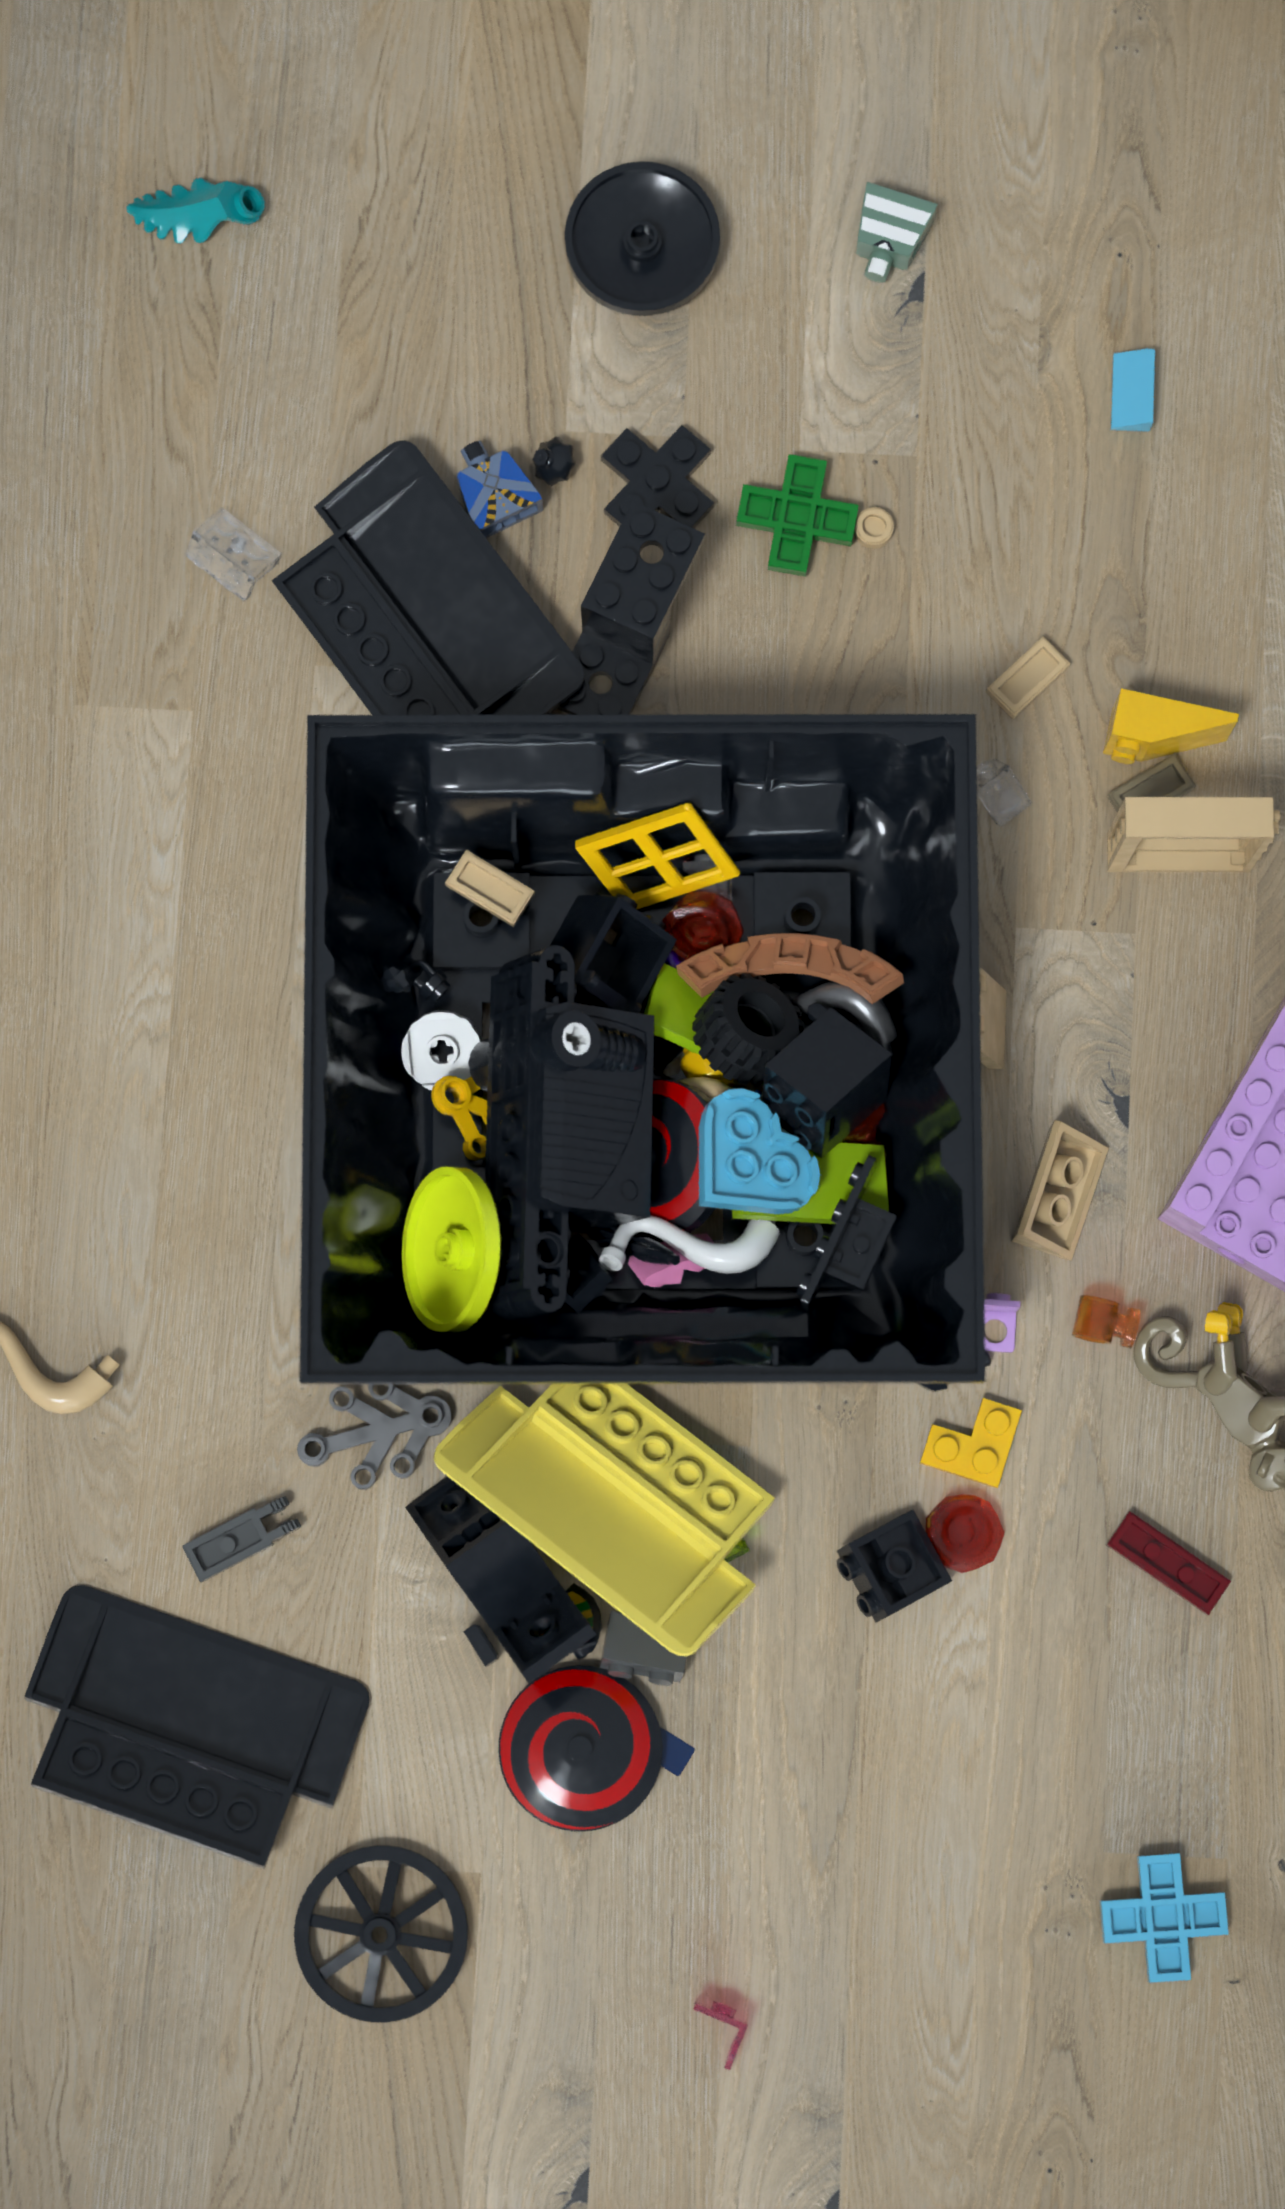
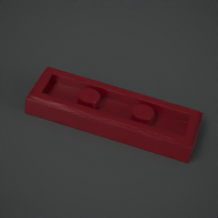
M1131 1511L1126 1514L1106 1544L1107 1547L1206 1615L1211 1613L1231 1583L1225 1576Z

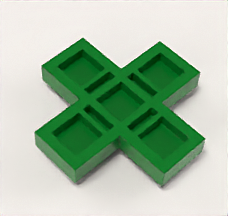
M789 454L782 491L743 484L736 526L774 533L767 570L806 577L813 540L851 547L859 505L821 498L827 461Z

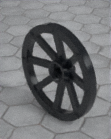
M389 1845L364 1847L333 1860L309 1884L296 1914L294 1926L295 1952L301 1971L308 1984L331 2008L348 2017L366 2022L387 2023L399 2021L419 2014L429 2008L447 1992L455 1981L467 1951V1915L461 1896L454 1883L430 1859L402 1847ZM387 1860L389 1864L379 1911L375 1914L347 1869L364 1862ZM405 1864L423 1873L437 1888L393 1917L391 1912L401 1865ZM337 1877L364 1920L362 1924L313 1914L319 1897L334 1878ZM442 1899L446 1900L452 1918L453 1941L402 1932L401 1927ZM310 1926L358 1936L360 1941L318 1969L311 1950ZM376 1927L386 1929L388 1934L384 1942H378L373 1938V1930ZM398 1945L450 1954L442 1974L427 1991L398 1950ZM368 1951L370 1953L362 2000L361 2004L338 1993L325 1979ZM383 1955L388 1957L415 1999L396 2006L374 2007Z

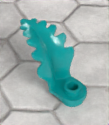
M196 178L192 182L190 191L177 184L172 187L171 197L162 190L155 192L156 199L150 194H144L143 201L140 198H134V203L128 204L126 210L130 215L134 216L137 225H140L142 221L144 222L145 232L151 233L157 227V237L159 239H165L172 229L174 241L177 244L183 243L190 232H192L196 243H203L215 227L224 220L245 225L258 221L264 211L265 202L262 194L252 186L229 181L215 185L203 178Z

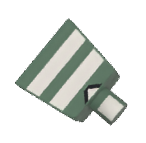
M867 182L856 254L858 256L869 259L864 276L872 281L884 283L887 280L891 267L907 270L934 223L938 204Z

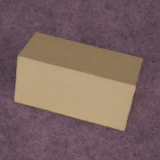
M1055 1120L1049 1128L1012 1242L1072 1261L1109 1148L1069 1125Z

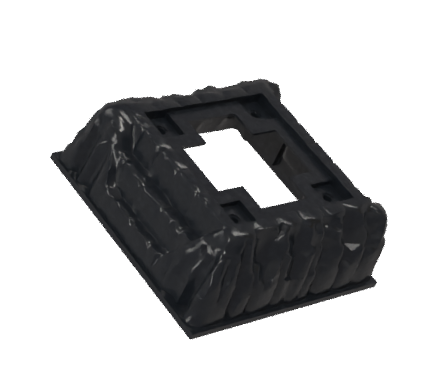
M976 714L307 715L300 1384H830L986 1382ZM685 803H691L739 868L740 875L637 909L645 916H653L661 920L665 925H722L723 947L748 941L747 937L773 933H801L841 940L842 945L860 951L865 949L876 954L903 974L904 983L881 998L890 1012L897 1033V1037L890 1042L893 1056L887 1100L840 1142L884 1145L888 1207L890 1213L897 1215V1220L863 1292L825 1276L809 1312L802 1309L800 1305L802 1297L797 1295L798 1288L806 1272L813 1275L819 1262L818 1259L814 1258L816 1249L823 1236L831 1237L836 1224L776 1221L775 1225L779 1229L780 1234L771 1252L756 1267L742 1273L724 1274L708 1269H703L699 1272L684 1270L681 1284H665L661 1287H651L643 1285L630 1268L628 1261L629 1257L633 1255L625 1251L626 1260L622 1269L619 1271L608 1270L613 1280L607 1285L605 1291L599 1297L593 1299L579 1314L566 1303L554 1312L513 1321H503L493 1314L488 1303L476 1323L461 1332L433 1331L418 1319L409 1302L402 1272V1237L411 1200L423 1179L430 1172L440 1167L468 1168L477 1173L485 1182L486 1160L472 1161L464 1155L463 1143L465 1139L453 1117L440 1113L432 1102L431 1090L423 1087L406 1071L401 1056L402 1042L415 1020L428 1012L436 1010L453 1011L469 1018L482 1040L483 1003H490L491 976L499 974L503 964L508 961L549 947L578 895L602 893L606 896H612L576 850L575 840ZM684 822L650 833L663 851L697 840ZM634 839L600 849L612 867L646 857ZM704 849L671 859V862L683 877L716 867ZM466 850L535 891V895L514 927L494 915L488 925L482 927L474 925L470 921L472 914L483 908L445 886V882ZM654 866L620 876L633 894L666 883ZM678 904L679 910L674 915L673 924H671L672 909ZM798 909H806L813 915L814 920L807 926H799L794 923L791 915ZM405 958L422 960L427 962L437 972L441 970L448 976L446 981L451 987L436 1003L430 998L425 1000L419 994L420 989L413 983L410 992H387L381 982L383 966L398 964ZM424 970L418 976L424 983L431 978ZM781 973L759 975L766 978L768 983L772 984L774 982L781 987L779 990L784 994L788 993L792 999L826 982H833L821 977L804 974ZM833 1008L861 1030L851 1014L842 1009ZM807 1014L802 1016L804 1028L807 1029L813 1021L808 1018ZM438 1040L437 1046L431 1048V1054L438 1055L441 1062L447 1061L448 1054L454 1053L453 1047L447 1046L445 1040ZM479 1089L472 1095L482 1098V1089ZM449 1091L445 1092L447 1099L453 1103V1094ZM469 1112L479 1133L482 1135V1117ZM870 1129H874L864 1139H856L857 1137L865 1135ZM473 1141V1150L480 1154L481 1147L479 1143ZM723 1209V1240H713V1242L728 1243L738 1239L743 1234L750 1220L732 1219V1210ZM801 1226L810 1227L816 1234V1241L810 1246H801L794 1239V1231ZM587 1240L598 1257H600L604 1245L597 1243L596 1240Z

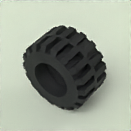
M745 973L740 977L736 974L732 975L726 981L723 980L694 1016L696 1019L692 1024V1030L696 1034L693 1036L695 1045L701 1047L699 1054L703 1059L709 1060L711 1063L709 1066L715 1072L717 1070L721 1071L724 1078L730 1081L735 1078L739 1084L747 1085L749 1081L753 1085L762 1084L764 1081L765 1064L805 1029L804 1021L798 1018L801 1015L799 1008L793 1006L791 1003L793 999L788 993L784 994L779 990L781 988L774 982L770 984L766 981V978L759 975L756 978H753L751 974Z

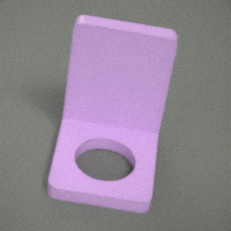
M989 1293L986 1295V1299H984L985 1324L990 1320H999L1005 1325L1007 1330L1005 1339L999 1343H991L985 1338V1351L1005 1353L1014 1351L1016 1312L1020 1309L1021 1301H1011V1295Z

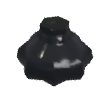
M554 437L548 442L540 443L539 449L536 450L532 458L535 465V476L543 479L551 487L559 481L569 480L570 472L576 465L573 458V446L564 443L560 437Z

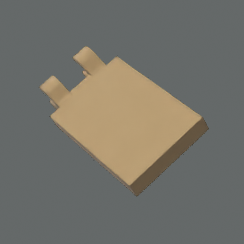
M980 968L981 1064L988 1069H1004L1007 990Z

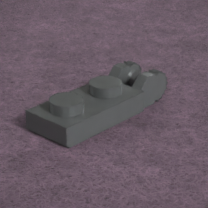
M281 1497L258 1510L253 1508L184 1544L182 1548L199 1581L202 1583L273 1546L274 1541L301 1528L298 1519L288 1520L282 1523L280 1527L268 1532L261 1520L285 1510L290 1504L287 1497Z

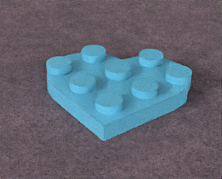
M744 1088L728 1089L705 1105L699 1124V1206L767 1214H787L800 1210L818 1190L820 1170L815 1155L811 1158L807 1149L797 1142L800 1140L797 1136L781 1131L779 1116L776 1112L772 1114L768 1105L759 1099L761 1097L760 1094Z

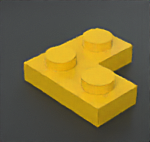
M982 1398L971 1436L932 1424L919 1464L997 1489L1022 1410Z

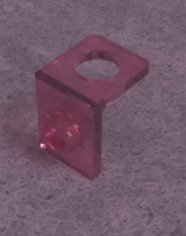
M695 2001L693 2005L694 2010L738 2028L723 2065L725 2069L730 2070L748 2026L747 2022L735 2018L737 2010L725 2004L713 2001L712 2006L709 2007Z

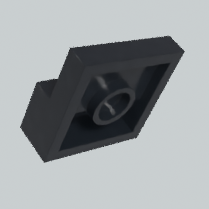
M913 1509L837 1550L840 1557L837 1560L840 1574L845 1580H852L859 1592L856 1600L860 1611L866 1617L872 1616L875 1623L952 1582L949 1573Z

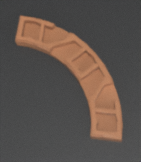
M773 933L747 937L748 941L726 947L720 944L676 965L678 975L701 998L713 992L728 977L735 974L740 977L743 973L751 974L752 977L781 973L821 977L850 987L871 1004H874L904 983L903 974L868 950L862 949L860 951L842 945L841 940L801 933Z

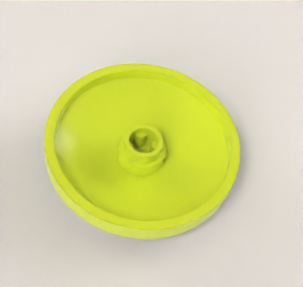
M445 1166L430 1172L420 1183L411 1200L402 1237V1272L409 1302L418 1319L433 1331L461 1332L476 1323L490 1301L499 1267L500 1230L493 1198L482 1178L468 1168Z

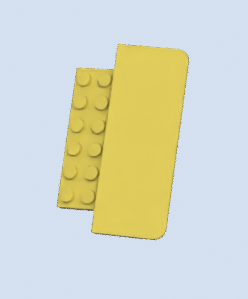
M551 1384L530 1407H527L506 1389L499 1386L436 1447L434 1462L440 1471L667 1650L676 1655L689 1656L694 1654L749 1597L756 1586L755 1583L724 1559L771 1507L775 1497L628 1384Z

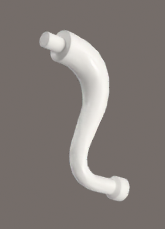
M650 1215V1218L620 1225L610 1245L603 1249L599 1262L610 1271L621 1270L626 1260L624 1252L631 1237L636 1233L646 1232L657 1236L700 1267L724 1274L742 1273L756 1267L769 1255L780 1233L775 1225L776 1221L750 1220L743 1234L738 1239L728 1243H712L697 1238L662 1218Z

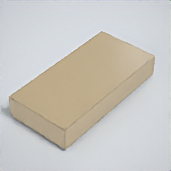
M1043 636L987 688L986 693L1014 719L1070 667L1071 663Z
M468 850L464 852L445 882L446 887L512 927L516 925L535 895L534 890Z

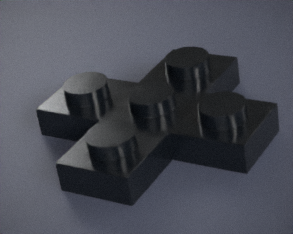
M683 425L674 432L657 452L653 451L626 428L601 455V461L627 482L625 487L604 508V514L620 527L632 501H635L657 512L660 511L664 515L695 529L714 508V502L688 479L711 455V449Z

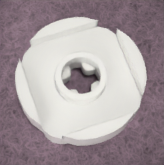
M448 1010L428 1012L412 1023L403 1039L401 1048L403 1065L411 1077L431 1091L433 1085L445 1076H456L465 1080L471 1077L468 1063L470 1053L475 1045L482 1041L471 1020L465 1016ZM438 1040H445L446 1045L452 1046L454 1053L448 1054L447 1061L441 1062L438 1055L431 1054V1048L437 1046Z

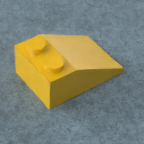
M1121 688L1112 708L1103 754L1111 755V759L1119 763L1134 764L1135 761H1147L1225 742L1238 722L1239 714Z

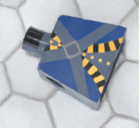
M482 441L472 442L461 450V454L468 467L456 474L459 490L467 514L486 538L543 511V500L540 493L506 450L489 457Z

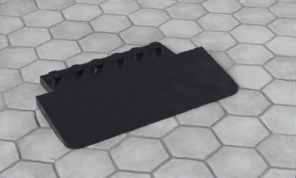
M400 440L387 446L314 506L317 513L333 532V535L271 580L372 715H549L575 694L584 682L585 673L580 661L420 450L409 441Z
M84 1585L74 1586L67 1590L61 1598L24 1696L26 1701L59 1712L32 1779L31 1786L265 1869L293 1795L333 1809L369 1707V1693L364 1685L350 1678Z

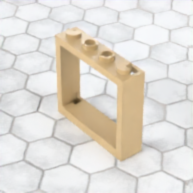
M1125 797L1107 832V872H1250L1257 861L1261 860L1262 854L1267 852L1268 845L1273 843L1274 834H1279L1280 811L1273 810V797Z

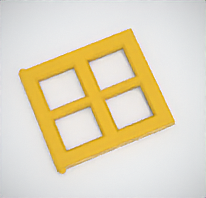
M685 803L575 840L576 850L610 894L616 896L619 893L631 898L638 904L636 909L740 875L739 868L691 803ZM684 822L697 839L663 851L650 833ZM634 839L646 855V857L612 867L600 849ZM704 849L716 865V867L683 877L671 862V859ZM654 866L666 882L633 894L620 876Z

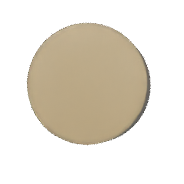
M877 507L867 508L857 516L854 534L862 546L869 549H878L890 541L894 523L889 513Z

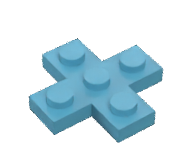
M1180 1853L1137 1856L1140 1898L1100 1901L1103 1943L1144 1941L1149 1983L1191 1980L1188 1938L1229 1935L1225 1892L1184 1895Z

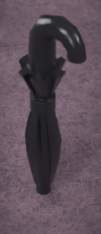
M618 1226L587 1234L595 1239L597 1243L603 1244L604 1249L610 1245ZM632 1236L625 1250L642 1262L651 1264L677 1265L680 1262L678 1255H675L663 1244L649 1237Z

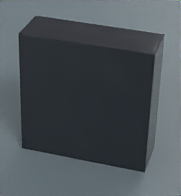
M474 1624L463 1631L485 1667L499 1660V1655L479 1624Z

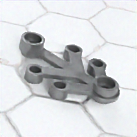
M369 1384L368 1390L374 1399L379 1401L387 1399L410 1413L391 1418L355 1398L347 1387H336L329 1396L331 1406L339 1412L347 1411L370 1425L326 1438L317 1433L307 1434L298 1443V1456L305 1464L317 1467L326 1463L331 1453L374 1441L363 1463L356 1466L351 1472L353 1485L358 1489L367 1490L374 1485L376 1481L375 1473L397 1434L414 1430L403 1452L395 1455L390 1462L391 1472L396 1477L401 1479L408 1478L415 1470L414 1462L428 1437L442 1434L450 1425L451 1410L443 1399L437 1396H425L418 1400L396 1388L393 1384H388L389 1388L386 1394L377 1395L373 1389L375 1384ZM339 1392H346L349 1395V1402L343 1407L335 1404L334 1398ZM429 1408L438 1411L439 1416L434 1423H427L423 1419L424 1412ZM311 1442H318L321 1446L319 1455L315 1457H310L306 1453V1447ZM402 1458L410 1462V1469L404 1474L398 1473L395 1469L396 1462ZM360 1470H368L370 1472L371 1479L369 1483L365 1485L357 1483L356 1475Z

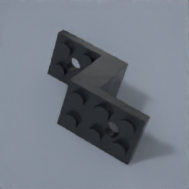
M632 501L581 604L582 633L573 653L583 666L585 673L584 682L581 688L557 709L570 715H631L670 636L671 607L703 544L705 533ZM649 545H655L662 550L663 557L657 563H646L640 556L642 549ZM603 675L611 680L612 687L607 693L597 694L591 690L589 686L590 681L596 676Z
M448 1476L405 1507L447 1570L491 1628L529 1684L539 1676L546 1674L554 1665L572 1652L580 1649L587 1641L597 1635L532 1543Z

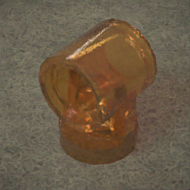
M1080 1295L1072 1336L1100 1344H1111L1114 1336L1120 1338L1121 1347L1131 1349L1139 1327L1140 1309L1129 1307L1126 1314L1118 1313L1120 1304L1115 1301L1095 1296Z

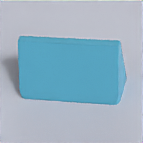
M1140 349L1113 354L1111 430L1150 432L1153 424L1155 349Z

